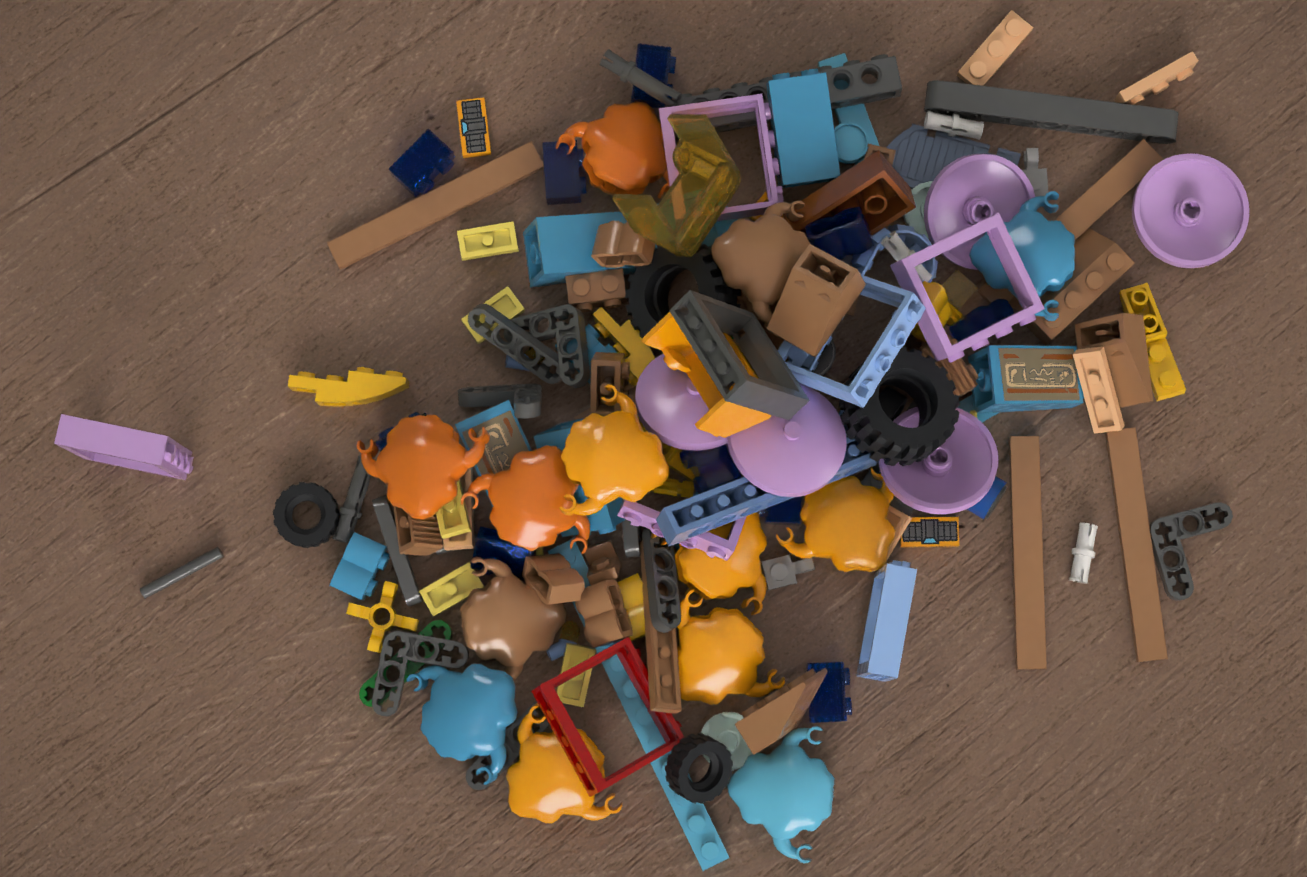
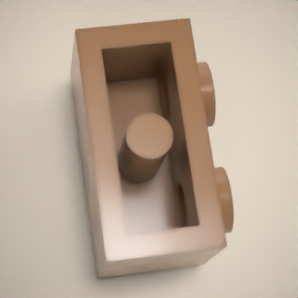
M623 268L565 276L569 305L576 307L582 313L590 312L593 308L603 306L605 309L618 308L622 304L627 303Z
M595 352L592 357L590 414L596 413L606 416L612 412L621 411L618 403L607 406L602 402L601 397L610 399L614 396L613 392L605 389V386L608 384L615 386L618 392L629 397V391H624V380H629L630 363L625 362V353Z

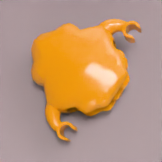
M608 384L605 386V389L613 392L614 396L610 399L601 397V400L607 406L618 403L621 411H615L606 416L591 413L582 421L574 422L570 434L566 438L561 459L566 467L567 476L572 483L582 486L584 494L588 499L584 503L579 504L572 495H564V499L573 502L572 507L569 509L559 507L565 515H591L600 511L604 505L618 498L636 502L641 500L647 492L663 485L669 477V465L663 455L660 438L651 432L642 430V426L637 418L638 411L635 403L627 395L618 392L613 385Z
M872 467L871 474L873 478L882 481L880 489L862 485L856 476H847L827 484L818 491L804 497V505L800 512L802 522L806 526L804 543L794 542L795 536L789 527H786V530L790 534V538L783 541L776 534L777 541L796 557L831 559L833 565L839 571L860 570L873 572L879 570L887 562L889 546L895 538V528L886 518L889 504L893 500L894 494L885 484L882 475L875 473Z
M758 512L746 517L735 550L727 561L716 556L711 558L702 550L697 548L689 549L679 544L680 549L675 553V564L677 567V579L681 583H684L688 588H695L694 592L700 597L703 596L704 600L731 598L735 595L738 588L752 587L754 591L753 597L744 599L741 607L746 608L750 602H753L755 608L751 615L761 612L763 608L762 601L766 595L767 582L761 571L759 556L767 546V538L761 528ZM733 522L707 532L727 539ZM651 534L652 539L657 537L655 534ZM665 539L661 543V546L667 544Z
M689 588L685 592V598L680 602L681 622L677 626L681 699L684 701H702L713 705L720 703L727 694H745L756 698L765 696L774 689L783 687L785 677L781 678L777 683L771 681L772 676L777 673V669H771L767 673V682H756L757 666L765 659L762 632L737 608L728 610L716 607L706 616L694 615L691 617L689 614L690 607L700 606L703 602V596L699 597L695 602L690 601L688 597L694 592L695 588Z
M538 703L534 704L518 726L517 738L520 743L519 761L507 769L506 779L509 785L508 804L511 811L519 817L535 818L543 823H554L563 814L581 816L592 821L606 818L611 813H618L623 803L614 808L608 804L609 800L615 797V793H611L606 797L604 806L598 807L593 804L595 795L589 797L554 732L533 733V723H541L546 719L545 715L541 718L534 716L533 710L539 706ZM577 729L602 776L605 777L603 767L605 756L582 729Z

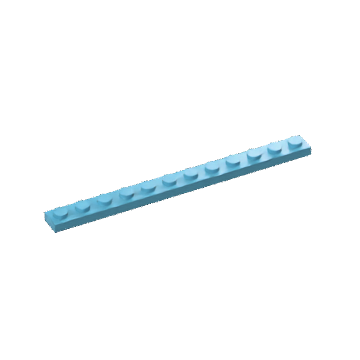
M571 540L548 551L549 554L559 553L563 555L570 563L571 568L577 570L583 577L585 588L591 586L587 578L589 569L576 542H574L572 549H570ZM577 611V613H578V615H579V617H580V619H581V621H582V623H583V625H584V627H585V619H584L583 616ZM619 641L602 647H595L597 654ZM617 654L603 661V667L645 753L647 754L666 743ZM671 750L652 761L651 765L704 871L730 857L704 804L692 803L675 793L668 786L669 782L666 781L665 765H667V758L671 754Z

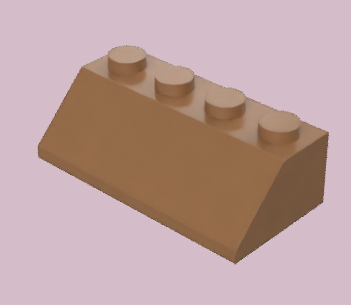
M1090 228L1075 241V270L1073 271L1072 278L1067 280L1059 291H1046L1040 297L1043 306L1049 300H1056L1059 303L1057 308L1047 309L1049 313H1058V318L1055 321H1048L1042 316H1036V320L1026 324L1028 329L1045 346L1135 264L1114 241ZM1016 297L1006 304L1013 313L1023 309Z

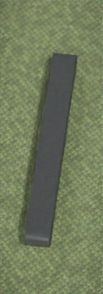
M939 80L927 83L924 112L926 113L928 110L950 116L954 113L959 114V118L1135 141L1145 139L1146 142L1159 144L1176 142L1179 116L1177 111L1171 109Z

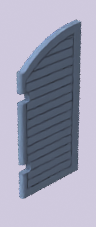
M913 123L909 129L898 135L886 147L896 150L892 166L911 189L921 183L934 181L941 170L958 158L971 154H990L988 153L990 149L988 144L956 135L955 137L948 136V133L936 131L935 138L926 136L928 129ZM999 147L996 154L1017 166L1021 156L1020 153Z

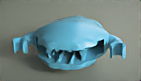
M819 726L792 730L786 734L781 744L770 754L756 753L753 755L752 753L747 757L744 765L732 774L727 785L729 796L739 807L742 818L749 824L764 825L767 832L771 835L776 849L789 858L798 859L801 863H809L812 859L802 858L800 850L813 848L809 844H802L795 848L791 844L790 839L794 838L802 830H816L832 812L833 775L828 772L826 765L821 759L809 758L803 748L799 747V743L804 739H808L814 745L822 742L820 740H813L810 735L813 730L823 731Z

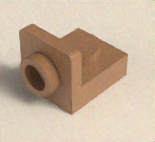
M608 539L588 546L584 554L589 563L587 578L590 585L604 580L619 578L621 562L612 541Z

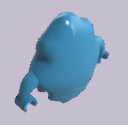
M1055 191L1048 192L1045 196H1036L1027 200L1009 222H1004L1039 298L1046 291H1059L1065 282L1072 278L1073 271L1075 270L1074 234L1069 232L1062 222L1048 221L1041 213L1037 212L1040 207H1043L1048 213H1055L1059 209V205L1048 203L1049 200L1059 199V194ZM985 232L971 248L969 254L971 262L983 274L986 283L991 288L999 290L1008 289L1018 299L987 232ZM1056 300L1047 301L1044 304L1045 309L1036 313L1035 316H1042L1048 321H1055L1059 314L1049 313L1047 309L1057 308L1059 303Z
M472 664L463 673L449 671L445 667L436 665L425 667L419 673L409 675L406 679L407 682L413 681L415 678L419 680V686L414 691L425 689L428 686V679L435 681L431 688L430 700L422 707V724L420 727L422 733L427 737L429 744L435 748L441 757H452L459 761L471 759L475 755H490L491 765L479 768L476 771V775L486 771L489 778L483 785L494 782L497 779L498 773L503 768L507 757L504 745L506 727L517 719L518 711L515 703L516 686L513 677L504 671L489 669L482 664Z

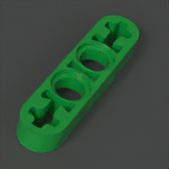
M441 620L432 621L418 633V635L432 637L434 635L432 629L435 626L439 629L444 626L446 629L443 633L445 639L451 640L452 638L451 627ZM424 642L420 644L425 650L424 658H430L434 654L435 649L431 652L427 644ZM440 643V644H439V645H440V651H441V650L444 648V646H445V644H443V643ZM398 653L390 659L401 664L403 663V657L397 658ZM408 660L404 684L407 682L406 679L409 675L417 673L426 663ZM393 665L387 666L383 672L387 682H391L387 677V671ZM377 672L362 685L359 692L362 703L369 707H372V699L367 700L366 697L369 695L367 689L369 687L375 688ZM385 687L381 689L386 690L385 698L379 699L378 705H382L389 699L390 691L387 692ZM392 687L390 691L396 692L398 687Z

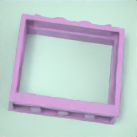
M762 94L659 108L675 227L764 215L769 206L784 202L782 186H776L775 176L780 175L778 159L772 158L771 148L775 147L774 132L767 128L766 120L771 119L769 102L764 103ZM755 111L768 201L686 213L673 123Z
M999 213L890 265L900 287L914 292L926 308L917 323L936 362L948 358L949 362H953L965 356L963 350L969 347L973 351L989 344L988 337L994 334L997 339L1013 331L1012 325L1019 322L1020 326H1024L1036 320L1035 314L1045 309ZM987 232L1023 309L951 345L915 266Z
M61 414L54 444L83 459L186 480L187 474H191L193 470L192 462L194 457H191L192 452L169 436Z
M728 443L714 449L689 451L740 472L730 455ZM623 499L617 516L631 521L630 525H641L650 529L656 536L664 538L656 521L661 512L637 502ZM747 516L733 522L727 539L710 532H705L679 542V544L689 549L697 548L702 550L711 558L716 556L727 561L735 550Z

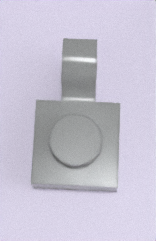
M1026 148V151L1023 152L1025 169L1022 171L1029 179L1035 197L1045 196L1048 193L1047 168L1038 169V148Z
M790 554L761 562L768 590L797 584L795 575L815 570L812 558L792 563Z

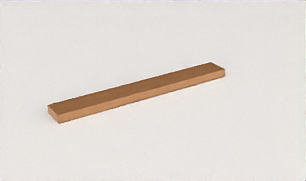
M1143 139L1054 221L1062 222L1065 228L1074 234L1075 240L1078 239L1136 186L1147 172L1161 162L1163 158ZM987 283L977 291L996 312L1014 297L1008 289H993Z
M531 141L327 242V245L341 270L544 169V164Z
M1136 427L1122 429L1121 431L1105 432L1136 662L1168 659Z
M1010 436L1009 468L1016 670L1047 669L1039 436Z

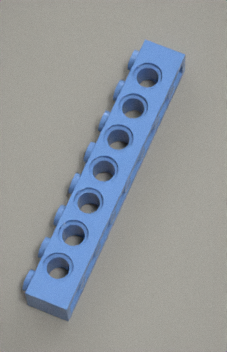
M846 437V453L842 465L827 484L873 467L878 462L869 458L870 453L866 450L862 453L856 447L858 443L854 438L850 440L849 437ZM745 477L664 507L656 521L669 547L794 497L770 494L753 485Z

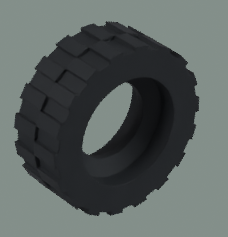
M299 482L298 485L293 484L286 491L283 490L281 496L275 502V509H273L275 519L273 522L278 529V533L286 541L303 548L318 547L319 544L329 541V538L335 534L340 515L338 513V503L332 494L324 487L311 482ZM312 501L320 508L321 519L314 528L301 529L295 525L292 514L294 508L300 502Z
M698 733L697 735L690 734L688 737L679 740L680 742L672 748V752L667 758V765H665L666 781L669 782L668 786L675 793L696 804L698 802L703 804L706 801L714 800L727 787L733 772L731 771L733 766L732 755L724 744L703 733ZM699 755H707L710 759L707 773L700 781L692 782L688 778L692 762Z

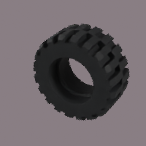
M684 240L658 243L657 248L654 249L651 264L634 266L637 268L635 273L630 272L628 281L631 282L630 289H626L625 298H629V305H626L627 314L633 316L631 324L635 330H641L639 333L641 338L670 312L668 306L670 285L675 277L686 269L694 276L700 294L738 308L741 306V304H737V296H741V289H733L725 284L721 271L712 258L711 247H708L706 244Z
M903 346L864 408L840 399L839 408L844 410L840 418L843 425L848 426L846 434L850 440L853 438L858 443L856 447L862 453L866 450L870 453L869 458L877 462L880 459H884L886 465L895 466L899 462L901 466L911 465L914 461L920 462L928 457L952 435L955 430L954 424L958 422L959 411L955 410L960 405L959 396L954 395L953 391L956 389L953 380L949 381L946 377L948 374L943 366L939 368L935 364L936 359L930 355L924 357L922 356V351L914 348L908 352L907 348ZM864 362L849 376V380L844 385L850 386ZM890 385L898 387L912 397L919 411V426L917 428L898 425L885 414L879 401L880 386Z

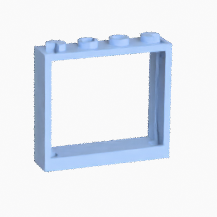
M861 275L866 286L860 295L898 307L850 386L800 368L808 353L785 340L779 347L778 352L784 361L788 357L789 360L785 363L798 383L864 408L870 397L873 396L881 379L890 369L896 355L905 345L908 336L916 323L921 319L926 308L914 292Z
M893 560L875 572L857 668V677L883 682L898 678L917 569L910 568L911 563Z

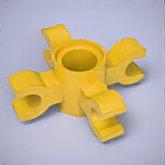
M385 581L380 603L375 604L371 608L353 603L348 604L346 614L367 619L373 627L367 647L369 651L381 653L385 633L394 626L417 632L419 620L397 615V612L392 607L398 590L396 583ZM387 609L390 613L389 622L385 625H378L375 619L377 612Z

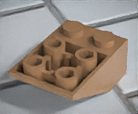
M809 244L791 270L767 330L816 357L866 286L860 272L849 264Z
M1119 313L1075 324L1077 349L1104 346L1120 408L1153 402L1143 315Z
M826 668L817 673L814 669L809 670L741 712L744 718L735 723V726L753 755L799 726L828 672Z

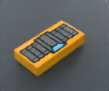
M485 98L456 101L463 158L491 155Z
M911 517L912 520L900 538V548L960 546L959 517Z

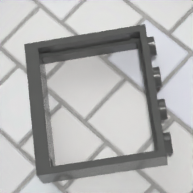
M689 290L669 310L725 401L786 420H790L810 401L752 312ZM741 329L745 331L742 337L738 334ZM723 333L733 336L759 378L748 374ZM735 383L734 388L730 391L729 388Z

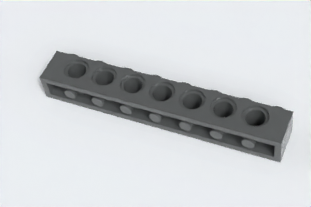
M886 54L872 57L871 61L860 63L859 60H851L845 62L841 67L821 66L817 68L819 73H826L831 110L901 96L902 84L895 56L888 57ZM801 71L790 73V77L801 76ZM866 74H871L875 76L877 81L873 84H867L862 80V77ZM766 77L759 80V83L751 85L741 82L732 85L731 89L721 91L719 88H711L705 90L703 94L696 96L682 94L680 100L674 101L678 103L676 106L762 94L765 103H768L766 83L769 80H773V78ZM844 80L849 84V87L840 90L834 86V82ZM755 111L674 123L678 141L681 136L690 139L757 125Z

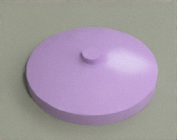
M1179 154L1162 160L1153 166L1142 178L1133 197L1132 219L1139 239L1155 257L1165 263L1181 268H1201L1222 260L1240 243L1249 222V202L1241 181L1225 164L1201 154Z
M971 154L956 159L935 177L926 196L924 222L931 243L935 244L997 213L1000 214L1004 222H1009L1019 212L1024 202L1035 197L1033 187L1024 172L1017 165L1003 157L991 154ZM984 233L941 255L958 266L978 270L972 264L969 254L972 246Z
M664 354L651 361L638 379L635 394L638 417L645 429L657 435L661 442L682 450H709L727 444V437H715L711 433L697 429L695 423L709 411V408L688 375L678 369L674 371L669 368L663 360Z
M800 383L799 385L810 401L790 420L772 415L768 420L727 437L730 455L741 474L759 489L782 497L805 496L824 487L838 472L846 453V433L838 412L823 395Z
M915 407L902 413L893 422L904 427L917 428L919 426L918 408ZM956 408L955 410L959 411L958 422L954 424L955 430L952 435L946 439L945 443L920 462L914 461L911 465L901 466L898 462L895 466L886 465L884 459L879 460L880 472L885 484L900 501L922 512L952 514L974 506L988 493L998 468L997 446L986 426L972 414Z

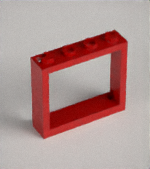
M629 637L531 691L589 797L603 791L670 752L680 742L679 740L685 738L680 729L682 727L681 723L674 719L672 713L650 711L648 668L645 667L640 658L641 652L639 648L635 649ZM617 654L666 743L604 778L554 688Z

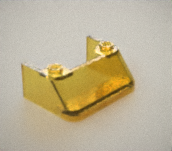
M670 114L667 119L680 139L672 155L679 175L660 203L657 205L651 195L614 194L612 199L636 234L676 256L691 257L697 252L737 191L741 177L738 167L706 114Z

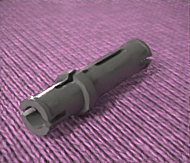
M610 49L605 52L603 56L613 61V63L602 58L599 65L620 76L622 82H630L668 107L678 104L670 99L668 95L675 100H680L682 93L677 92L637 67V63L624 60Z
M360 455L358 456L344 505L339 509L338 513L341 515L333 536L334 540L347 544L353 535L357 520H361L362 513L360 511L371 479V475L366 472L362 465Z

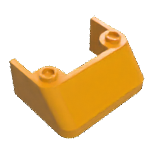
M671 312L665 315L641 339L644 344L663 352L665 356L663 360L669 368L674 371L678 369L685 372L706 403L709 411L695 423L697 429L711 433L715 437L721 436L726 438L768 420L772 416L725 401ZM723 333L748 374L758 378L731 336ZM735 383L729 388L730 391L734 388Z

